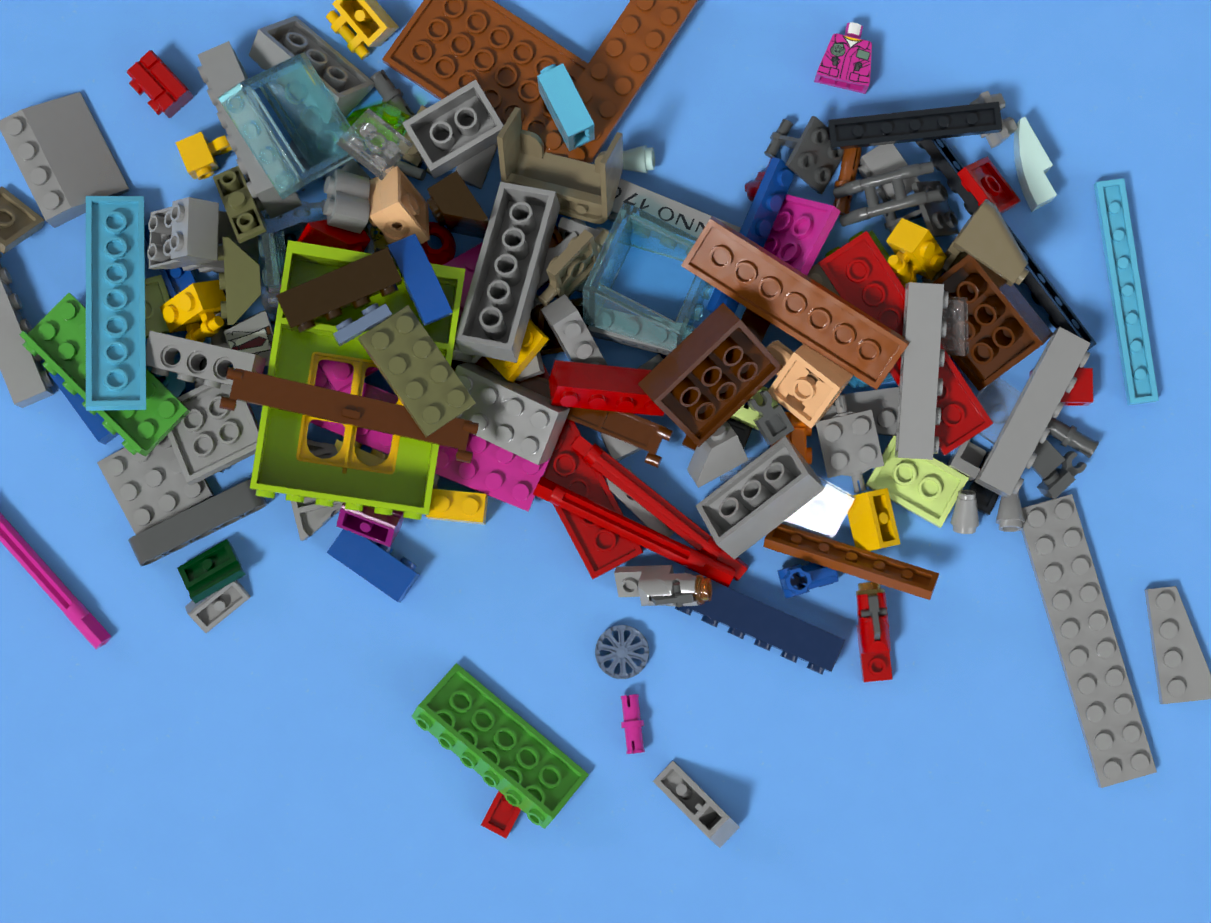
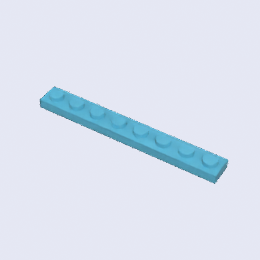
M1125 179L1099 181L1094 184L1127 404L1136 405L1157 402L1159 398Z

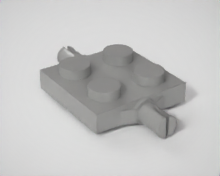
M846 395L840 396L842 407L840 406L839 397L835 401L837 414L830 419L819 421L816 427L827 477L851 476L854 493L859 492L858 480L861 491L866 490L862 473L872 468L884 466L872 410L859 413L849 412L845 398Z

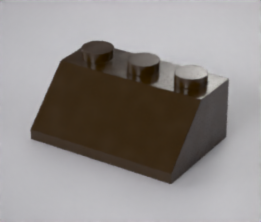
M457 170L427 189L430 196L427 199L429 208L440 226L445 225L452 233L484 239L489 223L488 217Z

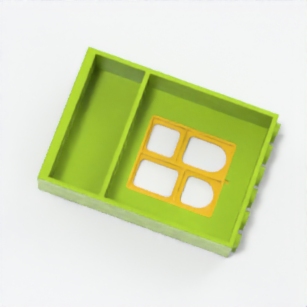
M288 240L280 293L371 255V253ZM430 263L451 307L452 314L426 326L423 325L403 280L397 286V292L382 297L381 293L370 297L371 303L358 309H354L353 305L342 309L343 315L327 321L325 317L314 321L316 326L302 333H299L298 329L291 331L278 302L267 375L315 386L317 367L320 360L350 363L354 367L350 394L362 396L366 369L369 367L377 368L358 340L366 332L340 347L333 333L338 331L336 328L338 324L349 318H352L353 322L364 316L362 311L375 303H378L379 307L386 303L392 315L409 305L451 366L465 269ZM398 398L396 404L404 406ZM262 406L250 489L256 490V496L275 498V493L286 494L285 500L304 503L305 497L316 499L315 505L333 507L334 502L345 503V509L363 511V506L374 507V513L389 516L392 515L393 510L404 512L403 518L421 520L422 515H429L439 445L393 435L388 458L379 465L369 466L363 464L355 454L354 444L357 427L343 424L345 432L341 450L331 458L321 459L314 456L307 446L309 422L311 420L333 421Z

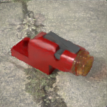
M875 582L859 583L858 591H856L858 625L856 627L862 681L893 680L885 588H882L881 584Z

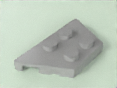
M307 439L308 449L316 457L321 459L331 458L338 453L333 444ZM305 497L304 503L291 501L300 540H307L340 511L343 503L334 502L333 507L315 505L316 499Z

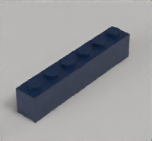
M688 569L685 570L684 573L699 576L700 580L697 582L696 587H701V601L698 606H676V610L689 616L692 611L703 616L701 621L717 627L718 623L729 627V634L741 639L745 635L756 639L754 645L770 651L771 647L781 650L780 656L796 663L798 658L808 662L807 668L823 675L824 670L832 672L845 639Z

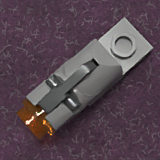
M672 565L616 567L614 571L618 597H640L641 606H698L704 604L705 601H711L712 598L710 578L688 573L674 574Z

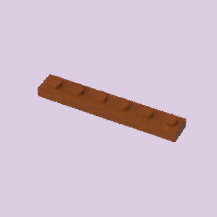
M782 523L766 535L763 545L765 548L928 600L932 597L939 577V573Z

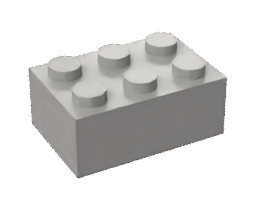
M477 80L472 81L402 123L434 179L497 143V136L504 126Z

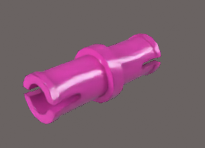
M639 694L620 696L624 722H621V727L625 728L626 754L644 753L641 727L644 726V720L640 718Z

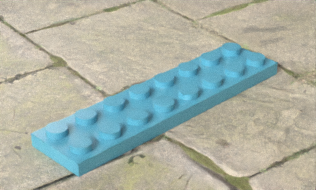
M86 196V411L146 410L144 196Z

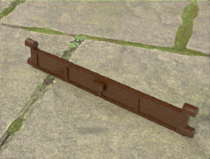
M482 356L474 363L503 377L486 357ZM452 360L451 368L455 372L457 365L467 362ZM534 376L521 382L514 381L551 399L549 380ZM568 407L570 410L566 419L648 452L645 463L657 468L660 466L662 457L656 455L662 439L670 441L673 430L632 413Z
M228 367L226 379L233 380L230 397L222 396L219 408L234 411L237 404L236 401L239 400L458 449L456 461L471 463L473 452L466 451L469 433L476 435L479 423L455 418L426 438L402 405Z

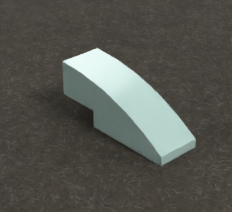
M1023 117L1016 124L1018 128L1014 132V160L1023 195L1031 212L1051 202L1057 194L1045 175L1053 164L1026 117Z

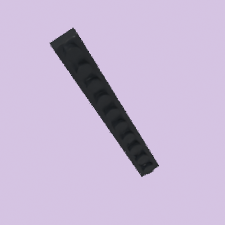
M944 139L915 141L920 148L927 151L933 166L938 171H942L948 179L947 184L954 193L960 195L964 201L965 209L970 215H973L979 207L978 201L971 192H968L962 186L961 178L957 173L964 166ZM1008 226L1028 262L1025 268L1029 272L1021 283L1028 286L1032 292L1033 300L1039 306H1043L1049 314L1050 323L1056 329L1061 327L1091 343L1087 349L1088 351L1097 343Z

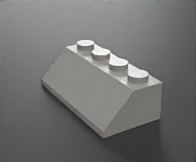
M296 16L258 29L249 53V57L258 63L262 69L266 70L282 86L286 87L328 124L347 117L375 85L371 79Z
M784 436L698 503L696 508L716 544L733 559H736L822 493L825 488L791 441Z

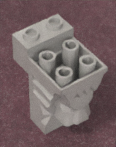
M187 197L173 201L172 207L151 212L148 223L150 244L147 251L149 269H175L182 267L183 271L198 269L204 273L211 271L216 273L224 272V260L218 261L217 254L218 243H223L222 237H230L259 263V235L239 243L227 212L219 211V203Z

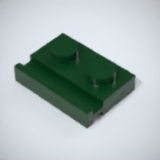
M228 539L177 567L184 585L190 594L189 596L195 604L246 575Z

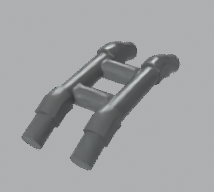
M932 161L904 166L900 169L872 177L851 181L835 188L833 194L836 199L865 191L868 207H863L840 216L841 225L847 226L908 207L939 201L941 196L938 189L907 196L903 179L933 173L934 166ZM892 183L896 199L879 204L875 187Z

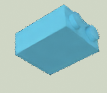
M562 63L558 66L552 64L540 71L541 74L537 76L539 93L569 152L594 140V122L564 64Z

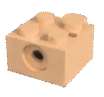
M398 166L369 180V221L374 227H378L381 230L388 244L416 234L420 244L430 240L428 203Z
M779 340L774 341L766 349L783 368L776 374L778 376L767 392L770 393L775 401L808 427L812 428L826 415L853 375L805 344L793 352Z

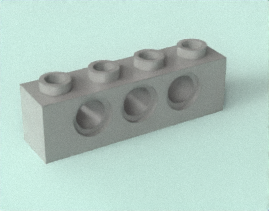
M150 331L146 345V366L152 367L151 373L168 377L169 372L178 374L177 379L194 383L195 378L204 380L203 385L217 389L221 388V384L231 386L230 391L233 380L226 379V369L230 364H233L235 369L238 368L263 374L266 358L255 354ZM180 352V361L174 364V357ZM204 358H206L207 365L205 369L201 371L200 363Z

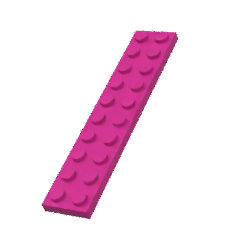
M318 365L315 386L334 390ZM367 383L363 385L362 397L396 404L398 401V397L394 394ZM351 386L341 392L350 394ZM311 420L309 422L344 437L345 427L343 424L321 420ZM357 427L355 441L389 455L393 435ZM469 433L466 451L473 452L471 463L456 461L458 449L439 445L435 474L529 512L535 498L533 492L541 476H544L550 462L549 458L547 462L537 465Z

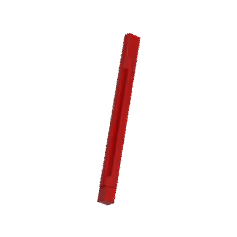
M578 435L570 446L583 455L582 459L697 551L736 569L733 578L735 581H738L747 571L749 566L738 557L733 559L716 544L710 534L597 444L594 443L592 445L581 435Z
M542 476L533 492V495L726 587H729L735 576L736 569Z

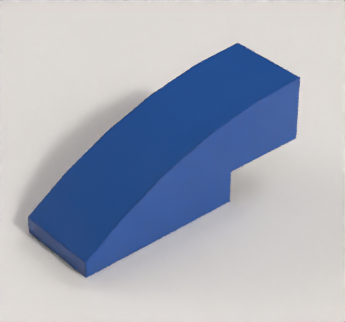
M416 234L389 244L390 253L423 325L426 326L451 315V307Z

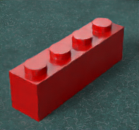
M555 360L549 377L551 405L651 416L664 415V412L638 385L652 370Z

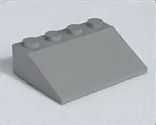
M80 92L21 109L0 120V131L45 221L54 228L86 213V196H119L130 190Z

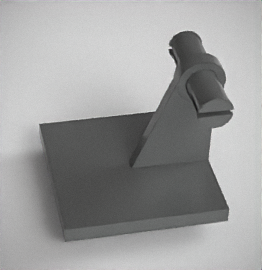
M812 116L800 139L787 136L793 123L782 119L777 131L773 132L770 136L771 142L764 154L769 158H775L781 145L794 149L785 165L818 194H823L843 157L844 149L830 150L828 127L815 116Z
M924 181L912 183L914 193L938 189L941 199L919 205V210L901 218L911 221L923 216L926 227L933 237L958 234L957 217L950 210L947 201L948 193L941 182ZM895 211L883 214L886 220L884 224L885 229L889 230L890 234L901 220V218L897 219Z

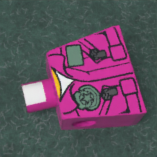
M850 22L846 25L844 35L837 33L832 35L814 82L866 94L870 84L872 42L861 39L862 25Z

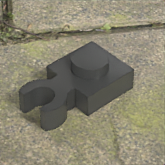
M762 390L759 392L763 398V403L760 406L756 403L755 399H749L747 402L753 411L759 413L760 416L753 421L767 444L772 445L795 429L781 405L772 407L770 393Z

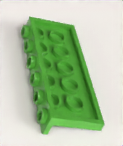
M68 293L29 333L22 331L19 335L25 340L22 345L33 356L36 357L39 354L45 360L42 365L52 375L56 376L59 374L65 380L62 385L75 396L78 393L85 400L82 405L86 408V307L71 293ZM146 368V410L89 412L94 416L98 413L104 419L102 425L113 435L118 433L124 439L122 445L130 453L135 455L138 452L143 456H147L188 415L190 410Z
M457 663L424 698L412 714V718L421 729L429 731L438 739L442 747L455 753L466 767L474 769L481 775L487 785L495 787L511 805L519 807L527 814L528 819L532 823L540 825L544 829L589 776L579 765Z

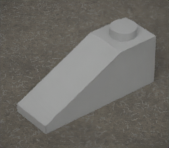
M674 761L654 779L653 782L719 848L740 828Z

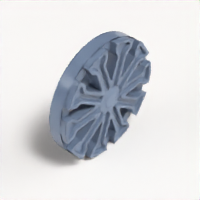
M617 625L607 629L599 637L595 648V656L599 667L604 673L616 679H628L639 674L646 666L649 657V647L640 631L631 626ZM628 630L631 634L628 637V639L624 641V631ZM613 631H618V642L612 636ZM638 636L641 641L631 645L633 639ZM604 638H608L613 646L605 645L602 641ZM644 648L645 653L638 654L634 650ZM600 650L609 651L611 654L602 657L600 656ZM632 658L641 660V665L637 666ZM613 659L610 667L606 668L604 662ZM618 663H620V674L614 673ZM625 663H628L633 669L632 673H626Z

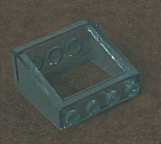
M304 52L240 82L218 97L282 200L324 179L336 169L341 168L366 152ZM256 89H261L311 169L305 171L255 92Z
M623 203L583 287L584 323L673 351L695 330L693 324L695 321L699 322L704 311L703 301L704 299H710L713 286L695 275L676 321L612 290V286L631 246L684 261L698 238L636 206Z

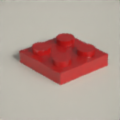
M988 156L965 166L957 173L961 178L962 186L973 194L978 201V206L985 199H988L997 206L1001 214L1013 208L1021 201Z

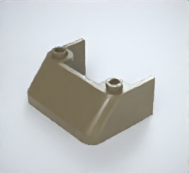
M515 107L497 136L501 182L556 191L560 204L558 214L595 224L606 222L612 211L623 170L622 133L617 132L607 151L600 152L595 159V164L545 152L544 143L536 133L522 130L521 108Z

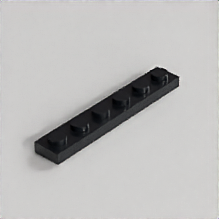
M999 102L828 120L830 150L998 133L1002 131Z

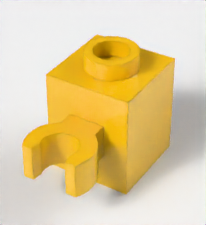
M202 131L175 142L189 175L193 179L198 178L199 180L211 177L214 174L213 171L220 169L214 156L232 151L225 135L209 143Z

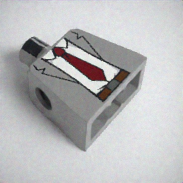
M265 310L224 330L227 342L216 346L266 358L265 366L269 365L273 332Z

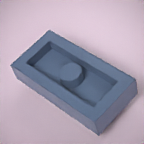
M378 303L369 306L362 311L364 316L354 322L352 318H349L336 326L338 331L333 333V336L339 347L391 317L392 313L386 303L380 307Z

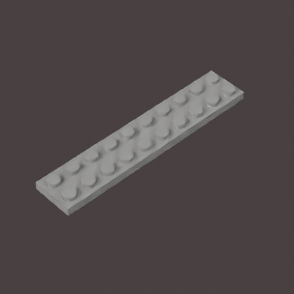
M1070 494L1022 508L1025 523H1022L1021 532L1099 788L1156 773L1157 770L1073 495Z

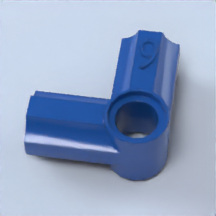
M815 563L803 566L799 564L777 571L785 598L810 592V589L839 581L837 570Z

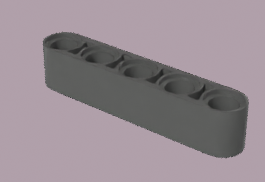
M250 479L131 537L128 541L140 566H145L264 508L267 505L265 498L256 496V490L250 489Z

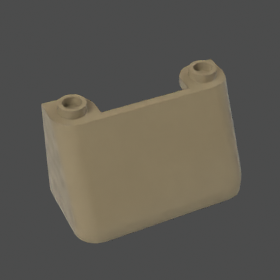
M988 199L983 201L945 252L947 258L942 267L944 274L969 254L1007 280L1006 284L1010 287L1014 283L1020 285L1029 272L1025 268L1028 262L997 206Z

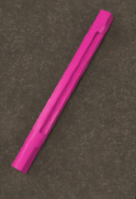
M0 513L1 543L96 650L105 645L111 639V635Z

